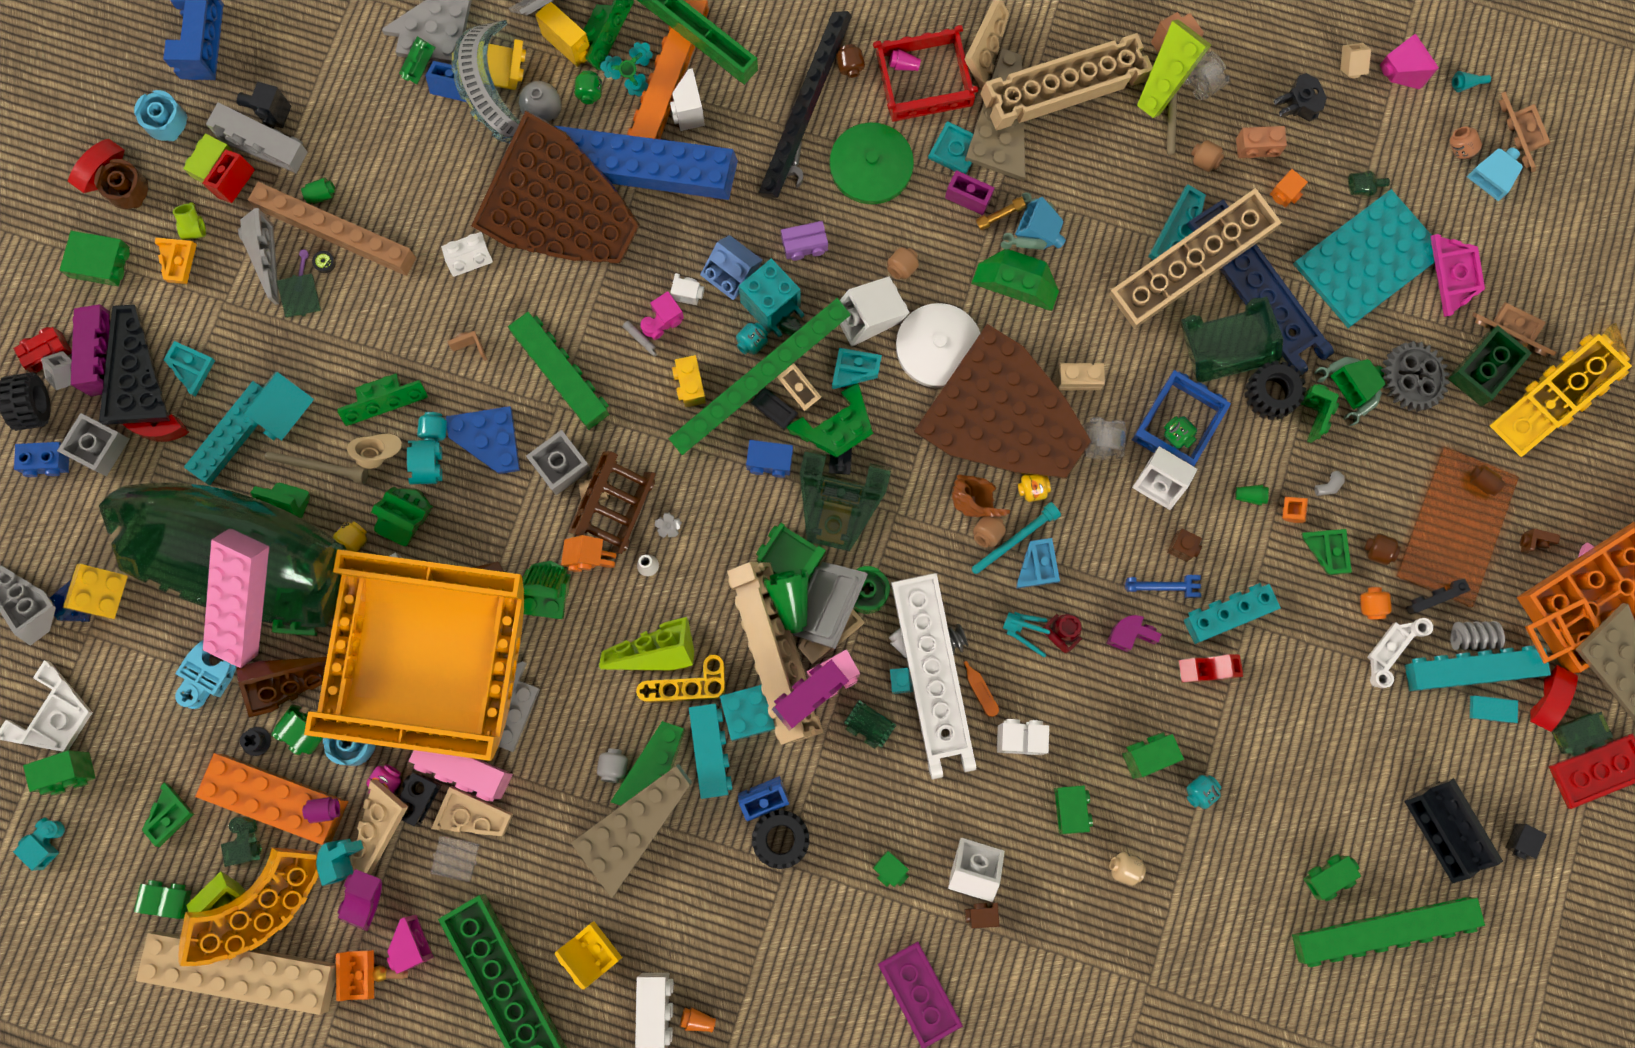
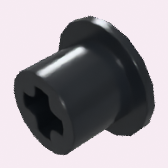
M253 727L242 734L240 745L250 756H260L268 751L271 745V736L266 729Z

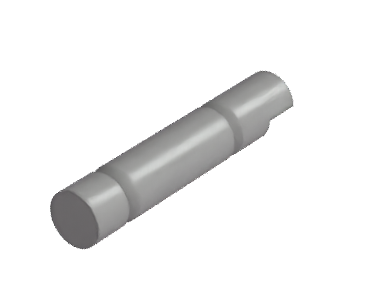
M626 321L622 327L645 347L653 357L658 355L654 351L656 347L632 323Z

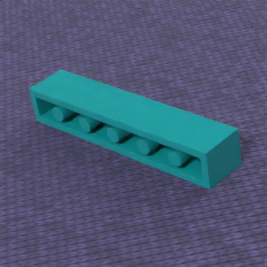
M1535 645L1522 647V651L1515 652L1514 648L1500 649L1498 654H1493L1492 650L1480 651L1478 656H1471L1470 652L1456 654V658L1449 659L1448 655L1435 656L1434 661H1427L1426 657L1412 659V663L1405 665L1409 692L1551 675L1549 663L1544 664Z

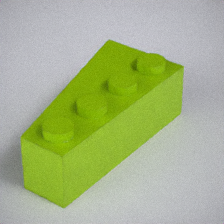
M1179 19L1171 22L1137 104L1139 108L1152 118L1160 116L1211 47L1209 42Z

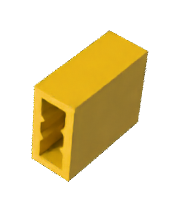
M552 2L546 4L535 14L542 36L576 67L581 63H585L587 61L585 57L590 49L586 32Z

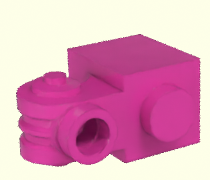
M668 291L650 303L656 317L655 319L651 317L643 318L641 329L645 336L656 340L664 334L663 330H667L670 327L675 328L681 324L682 319H684L683 312Z

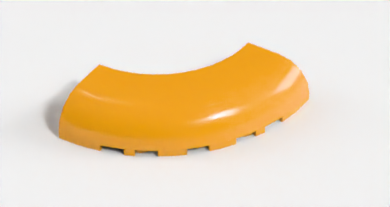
M272 847L262 873L241 896L212 910L185 912L179 943V965L201 966L233 959L239 954L257 948L268 941L267 939L278 930L283 929L292 920L293 915L300 906L306 902L310 890L319 876L316 866L318 853Z

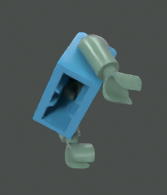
M1023 193L1021 196L1027 208L1015 233L1017 238H1014L1011 233H1005L1002 239L1009 242H1001V247L1003 249H1010L1012 244L1019 248L1043 250L1052 245L1057 249L1061 248L1066 241L1059 233L1063 225V219L1057 214L1053 204L1047 202L1043 197L1031 199L1032 197L1029 193Z

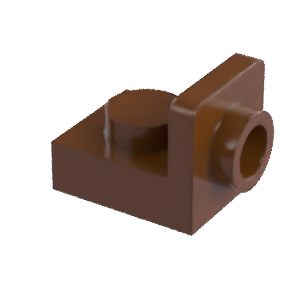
M1538 529L1528 530L1524 532L1520 539L1521 553L1532 552L1535 550V546L1549 548L1552 545L1559 544L1560 535Z

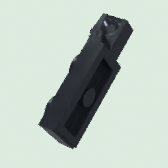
M1465 578L1452 581L1447 590L1445 587H1441L1432 591L1433 596L1425 599L1424 595L1412 599V604L1406 606L1408 614H1415L1471 591Z

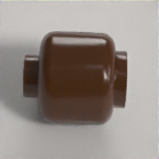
M854 44L845 45L839 49V52L836 54L839 72L842 75L848 76V78L859 76L860 72L865 68L862 50Z
M1381 533L1376 534L1373 539L1369 537L1364 547V550L1368 551V559L1382 565L1394 563L1401 549L1395 538Z

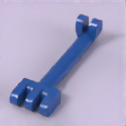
M1185 575L1184 582H1137L1136 577H1129L1125 582V590L1127 592H1136L1137 590L1185 591V598H1201L1200 592H1192V589H1201V584H1192V581L1201 580V575Z

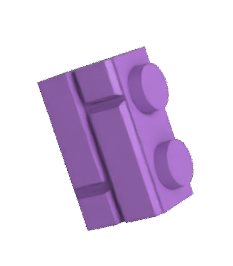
M823 221L781 229V239L786 259L797 261L803 259L805 255L820 256L825 251H828V241Z

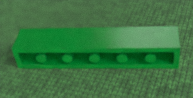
M526 312L507 326L586 428L588 430L592 429L609 416L606 409L609 405L602 396L597 398L593 393L596 389L589 380L584 381L581 378L583 373L579 367L568 362L567 359L570 357L562 347L560 349L556 347L554 343L557 341L550 331L544 332L541 328L544 324L538 316L532 317L529 312Z

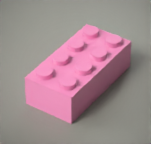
M413 750L409 762L415 764L414 769L423 773H436L434 778L446 783L454 781L456 782V788L466 792H473L474 790L477 792V797L492 802L494 799H502L513 775L480 759Z

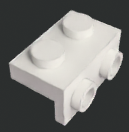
M482 232L470 234L465 238L451 241L441 246L445 262L452 276L466 273L493 262Z

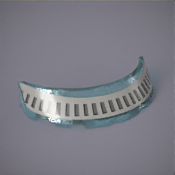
M507 20L474 26L466 30L456 41L451 64L456 88L461 99L466 100L472 109L470 111L471 115L476 121L482 122L492 131L494 138L510 143L520 121L512 114L499 96L490 75L487 59L488 45L492 35H495L507 25Z

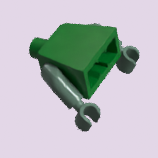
M1344 357L1330 364L1328 368L1319 367L1314 375L1319 372L1324 374V377L1317 381L1321 383L1327 379L1329 374L1333 373L1331 378L1353 410L1358 409L1356 412L1346 414L1343 418L1345 420L1352 416L1354 422L1349 426H1353L1359 422L1361 415L1365 416L1379 404L1382 394L1380 389L1385 385V381L1382 378L1384 373L1381 371L1383 369L1381 366L1377 365L1374 367L1368 359L1360 361L1357 358Z

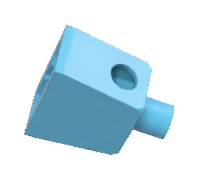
M1512 147L1507 152L1497 149L1468 174L1467 178L1497 201H1500L1510 191L1523 168L1522 164L1517 161L1520 152Z

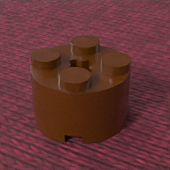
M113 159L109 161V164L102 165L97 170L94 180L99 193L117 208H139L148 193L147 179L130 162L123 159Z

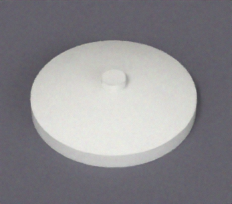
M942 303L922 306L909 314L899 328L896 340L898 361L905 373L919 384L932 388H944L980 335L979 328L966 312L955 306Z

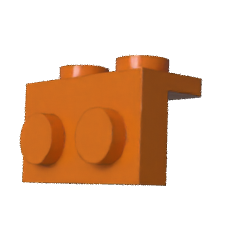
M374 950L347 951L336 954V1001L368 1000L374 998Z

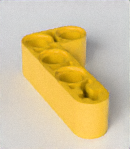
M717 655L708 656L703 663L704 678L643 681L637 686V696L646 703L719 699L720 696L725 694L726 690L724 662ZM713 660L720 662V668L715 672L708 669V664ZM715 682L721 685L720 692L718 694H711L709 686ZM690 684L698 685L697 694L688 695L687 687ZM657 685H660V698H658L657 693H650L648 698L642 694V691H645L647 686L651 690H658ZM668 685H674L676 687L675 694L670 697L666 696L664 689Z

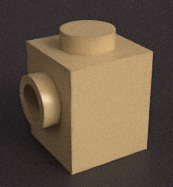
M1364 43L1343 45L1340 70L1349 78H1359L1361 75L1369 74L1371 48Z

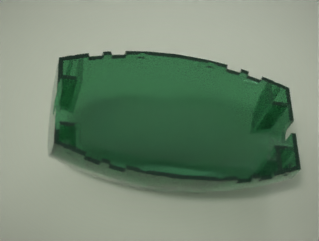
M187 483L126 485L111 492L99 504L107 533L112 534L118 526L123 527L120 534L111 543L119 570L144 583L152 580L160 584L159 590L167 592L169 589L181 593L179 598L206 607L211 540L224 531L233 529L269 546L262 622L272 623L275 619L283 620V625L290 626L292 622H301L302 627H326L335 614L341 575L334 573L333 570L337 549L346 550V548L324 530L297 515L234 491Z

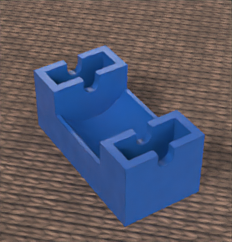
M170 0L176 9H181L180 14L183 17L180 40H165L163 60L169 67L174 68V73L180 79L215 80L223 2L221 0Z

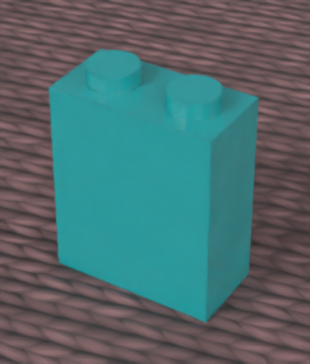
M275 371L244 410L243 414L247 416L244 420L255 428L259 424L266 429L263 433L273 441L276 438L282 441L313 402L314 398Z

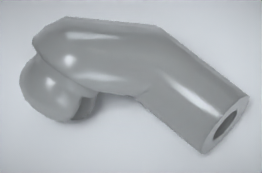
M1340 471L1332 472L1331 480L1328 484L1315 485L1316 496L1337 493L1345 483V476Z

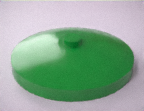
M862 123L847 129L838 137L830 154V173L835 185L846 197L863 204H881L894 199L907 187L913 172L914 159L909 143L897 130L881 123Z

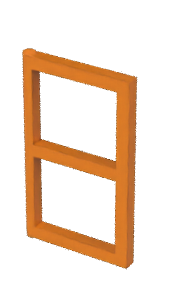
M1582 598L1525 626L1544 664L1576 649L1585 640L1583 639L1577 643L1574 642L1561 617L1562 614L1582 605L1594 629L1596 630L1600 626L1586 598ZM1555 618L1569 646L1547 656L1533 628Z

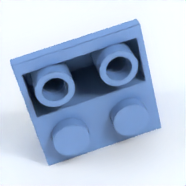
M729 235L716 243L700 275L734 300L739 295V285L758 270L763 260Z

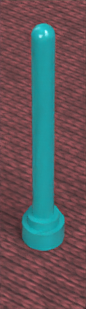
M1052 502L1043 507L1044 510L1039 517L972 567V572L978 574L1045 522L1057 520L1061 517L1058 508Z

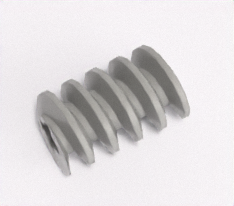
M1469 621L1464 623L1455 622L1451 629L1450 641L1454 650H1458L1460 646L1463 650L1468 649L1469 646L1472 650H1475L1477 646L1481 650L1485 649L1486 646L1489 649H1494L1495 645L1498 649H1502L1505 643V634L1502 625L1497 621H1484L1482 623L1479 621L1473 623Z

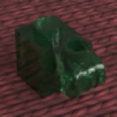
M247 817L233 818L229 823V830L232 833H237V837L234 841L221 844L224 866L232 867L260 860L261 845L254 835V832L257 831L256 820Z

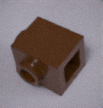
M1180 529L1175 534L1167 553L1188 562L1193 557L1197 558L1202 549V546L1199 545L1202 538L1184 529Z

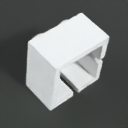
M1006 719L1004 723L998 725L997 753L1048 754L1049 725H1043V721L1029 720L1026 724H1020L1018 719Z

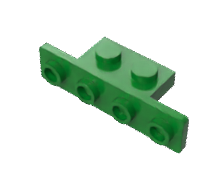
M614 0L612 5L596 4L583 31L586 32L589 45H591L585 58L596 70H600L601 62L605 61L606 56H608L634 0Z
M396 373L356 387L357 402L337 409V412L345 426H349L426 399L428 395L420 380L401 386L400 379Z

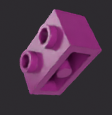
M956 170L947 187L945 199L984 215L992 199L995 187Z

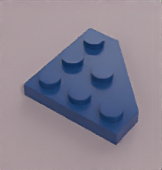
M511 406L446 416L448 438L498 474L520 471Z

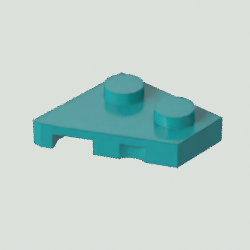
M176 341L173 342L164 358V361L174 371L176 377L194 397H196L215 362L213 358Z

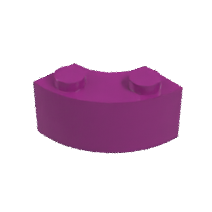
M355 869L353 875L350 874L345 881V898L339 906L338 918L344 923L368 931L379 904L382 880Z

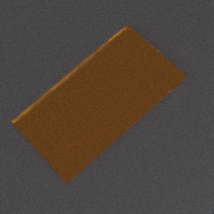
M1444 446L1396 577L1430 591L1445 587L1447 590L1452 581L1465 578L1471 591L1454 597L1452 600L1472 608L1519 477ZM1486 465L1502 477L1505 485L1497 495H1487L1470 482L1471 477L1469 474L1476 466Z

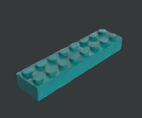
M254 381L250 383L184 466L185 469L204 483L212 484L255 430L254 426L244 420L247 416L243 412L262 389L260 385Z

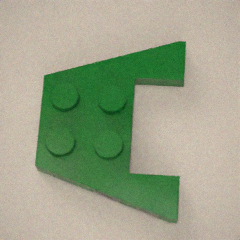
M853 384L841 392L843 398L850 406L842 409L839 413L823 421L815 428H812L805 418L801 417L787 426L789 433L793 436H800L807 443L810 441L816 444L817 448L835 457L840 456L874 434L859 384Z

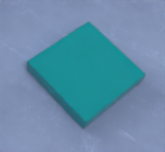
M947 121L928 159L953 171L957 170L967 174L972 162L965 161V157L973 133Z

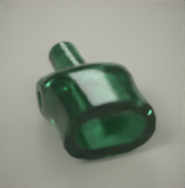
M1372 171L1350 173L1348 176L1349 191L1351 195L1372 196L1376 194L1377 187L1389 186L1390 179H1376Z

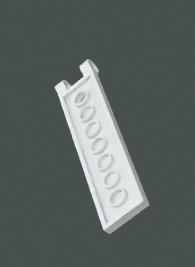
M937 573L891 582L931 779L943 777L940 758L961 754L964 772L976 770V763ZM943 729L949 730L947 737L941 735Z

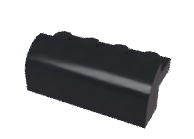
M1454 778L1444 782L1438 781L1414 793L1404 801L1452 884L1470 879L1480 870L1497 866L1503 862Z

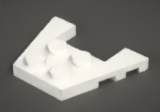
M44 660L33 678L51 688V693L27 730L11 720H5L0 728V740L65 752L70 749L93 712L51 662Z

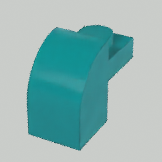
M343 839L322 845L316 860L322 886L341 882L347 879L350 874L353 875L354 871L349 856L364 849L361 840L351 842V839Z

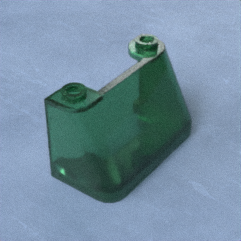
M1267 296L1250 300L1245 307V312L1205 323H1203L1202 317L1190 315L1181 319V327L1193 372L1198 382H1207L1260 368L1265 363L1269 362L1271 364L1273 361H1279L1282 357L1283 336Z

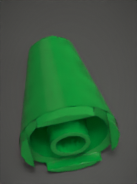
M800 569V574H795L794 570L770 575V580L766 577L764 578V585L785 630H790V633L802 632L804 630L803 627L807 626L808 572L806 569Z

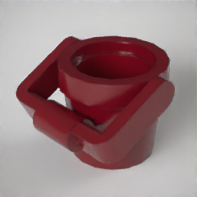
M1056 614L1043 627L1050 630V634L1044 633L1048 639L1064 653H1069L1082 640L1079 637L1082 630L1081 622L1073 615L1065 614L1059 616ZM1073 641H1075L1070 647L1066 645L1067 643H1072Z

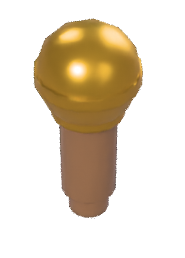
M379 965L374 967L373 978L377 982L386 979L408 978L409 971L396 974L395 970L392 971Z

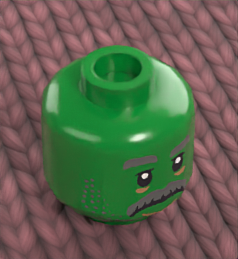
M593 71L581 72L575 78V97L588 105L598 101L602 96L601 78Z
M1175 416L1164 426V437L1176 449L1183 446L1189 448L1197 440L1194 437L1197 434V428L1185 416L1179 418Z

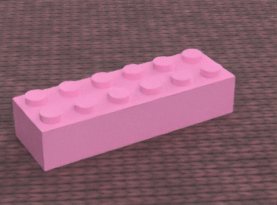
M229 528L211 540L203 650L242 668L257 657L259 652L269 546Z

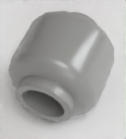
M609 748L608 752L599 755L597 774L601 777V781L619 783V780L626 777L628 758L621 754L622 750Z

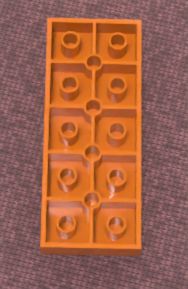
M1635 521L1516 597L1532 622L1538 621L1582 598H1586L1599 625L1622 603L1629 604L1635 620ZM1582 605L1561 615L1575 643L1587 638L1595 631ZM1555 618L1536 627L1553 654L1569 646ZM1575 649L1557 658L1561 666L1572 673H1581L1589 667Z

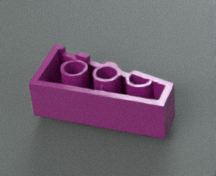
M100 304L74 308L70 385L90 397L102 395L111 323L110 311Z

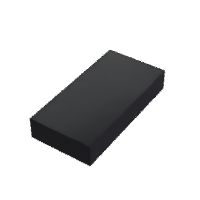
M765 387L751 402V406L784 431L798 415L794 409Z

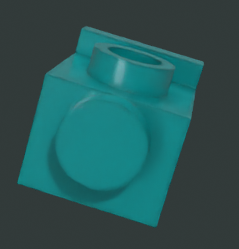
M908 668L890 669L892 694L913 692Z

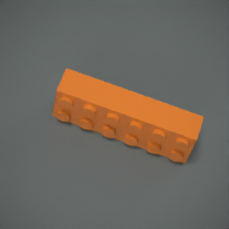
M217 753L213 754L195 796L321 845L333 841L349 802L225 754ZM326 797L339 800L340 816L334 818V820L309 823L307 819H304L302 809L306 805L307 800Z

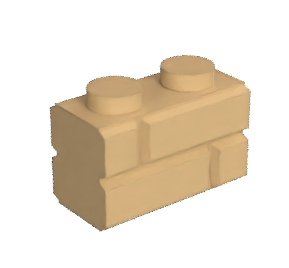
M795 363L777 376L804 411L822 397Z
M1060 363L1057 368V388L1059 391L1101 390L1105 384L1104 363H1094V365L1092 363Z

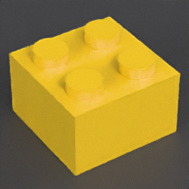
M77 564L63 608L115 619L128 576Z

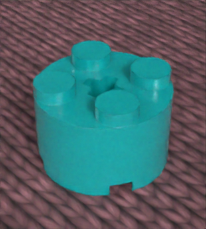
M436 440L408 441L410 447H407V472H412V478H408L409 484H438V481H443V470L440 464H438V460L443 459L440 443H437Z

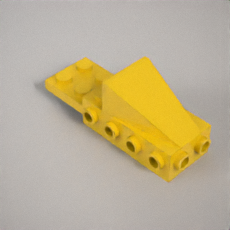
M1588 334L1579 342L1581 346L1576 351L1571 349L1561 357L1563 362L1557 367L1554 365L1549 367L1543 373V376L1539 378V382L1535 380L1525 388L1527 392L1489 425L1520 457L1524 456L1553 430L1560 426L1565 427L1574 419L1572 417L1579 410L1581 412L1586 410L1592 404L1591 400L1597 395L1600 397L1611 388L1609 386L1615 380L1620 381L1629 373L1628 369L1632 367L1628 363L1630 358L1622 350L1617 352L1611 346L1614 344L1613 341L1605 334L1602 336L1600 334H1594L1593 336Z

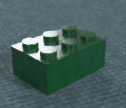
M1497 325L1483 336L1449 376L1448 380L1482 407L1496 397L1532 352Z

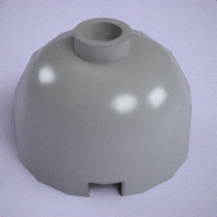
M545 81L530 82L519 94V107L523 115L525 111H530L548 122L552 119L555 120L561 112L562 103L557 90Z

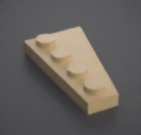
M993 0L964 59L981 90L985 82L988 81V75L993 73L995 66L992 63L993 57L998 55L1000 48L998 39L1003 37L1009 12L1002 0Z
M377 779L370 781L368 787L371 789L370 794L365 799L363 806L365 809L364 816L359 821L357 827L359 834L356 841L361 840L364 849L349 856L353 871L356 869L369 875L372 874L408 808L405 803Z

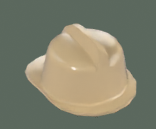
M392 434L360 437L348 444L347 452L356 460L357 465L366 469H373L379 467L385 459L396 455L402 447V442L399 437Z

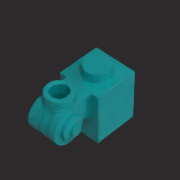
M47 817L42 818L36 823V830L32 834L24 836L18 842L19 846L13 853L31 871L44 870L60 853L50 843V839L63 836L65 826L62 822L51 821Z

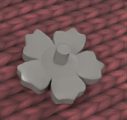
M668 512L664 513L663 518L655 519L654 525L658 528L659 536L664 538L668 533V537H676L679 534L678 530L682 522L680 518L674 519V515Z

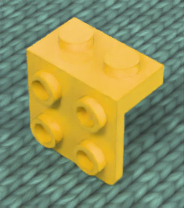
M515 39L513 48L485 42L479 43L477 65L483 84L516 90L518 81L522 82L524 69L520 68V63L525 61L526 49H522L523 41Z
M595 921L555 952L559 963L564 966L573 978V981L583 990L623 958Z

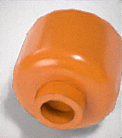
M1369 587L1368 592L1360 595L1361 613L1367 616L1368 619H1385L1386 615L1391 613V595L1389 592L1382 591V587Z

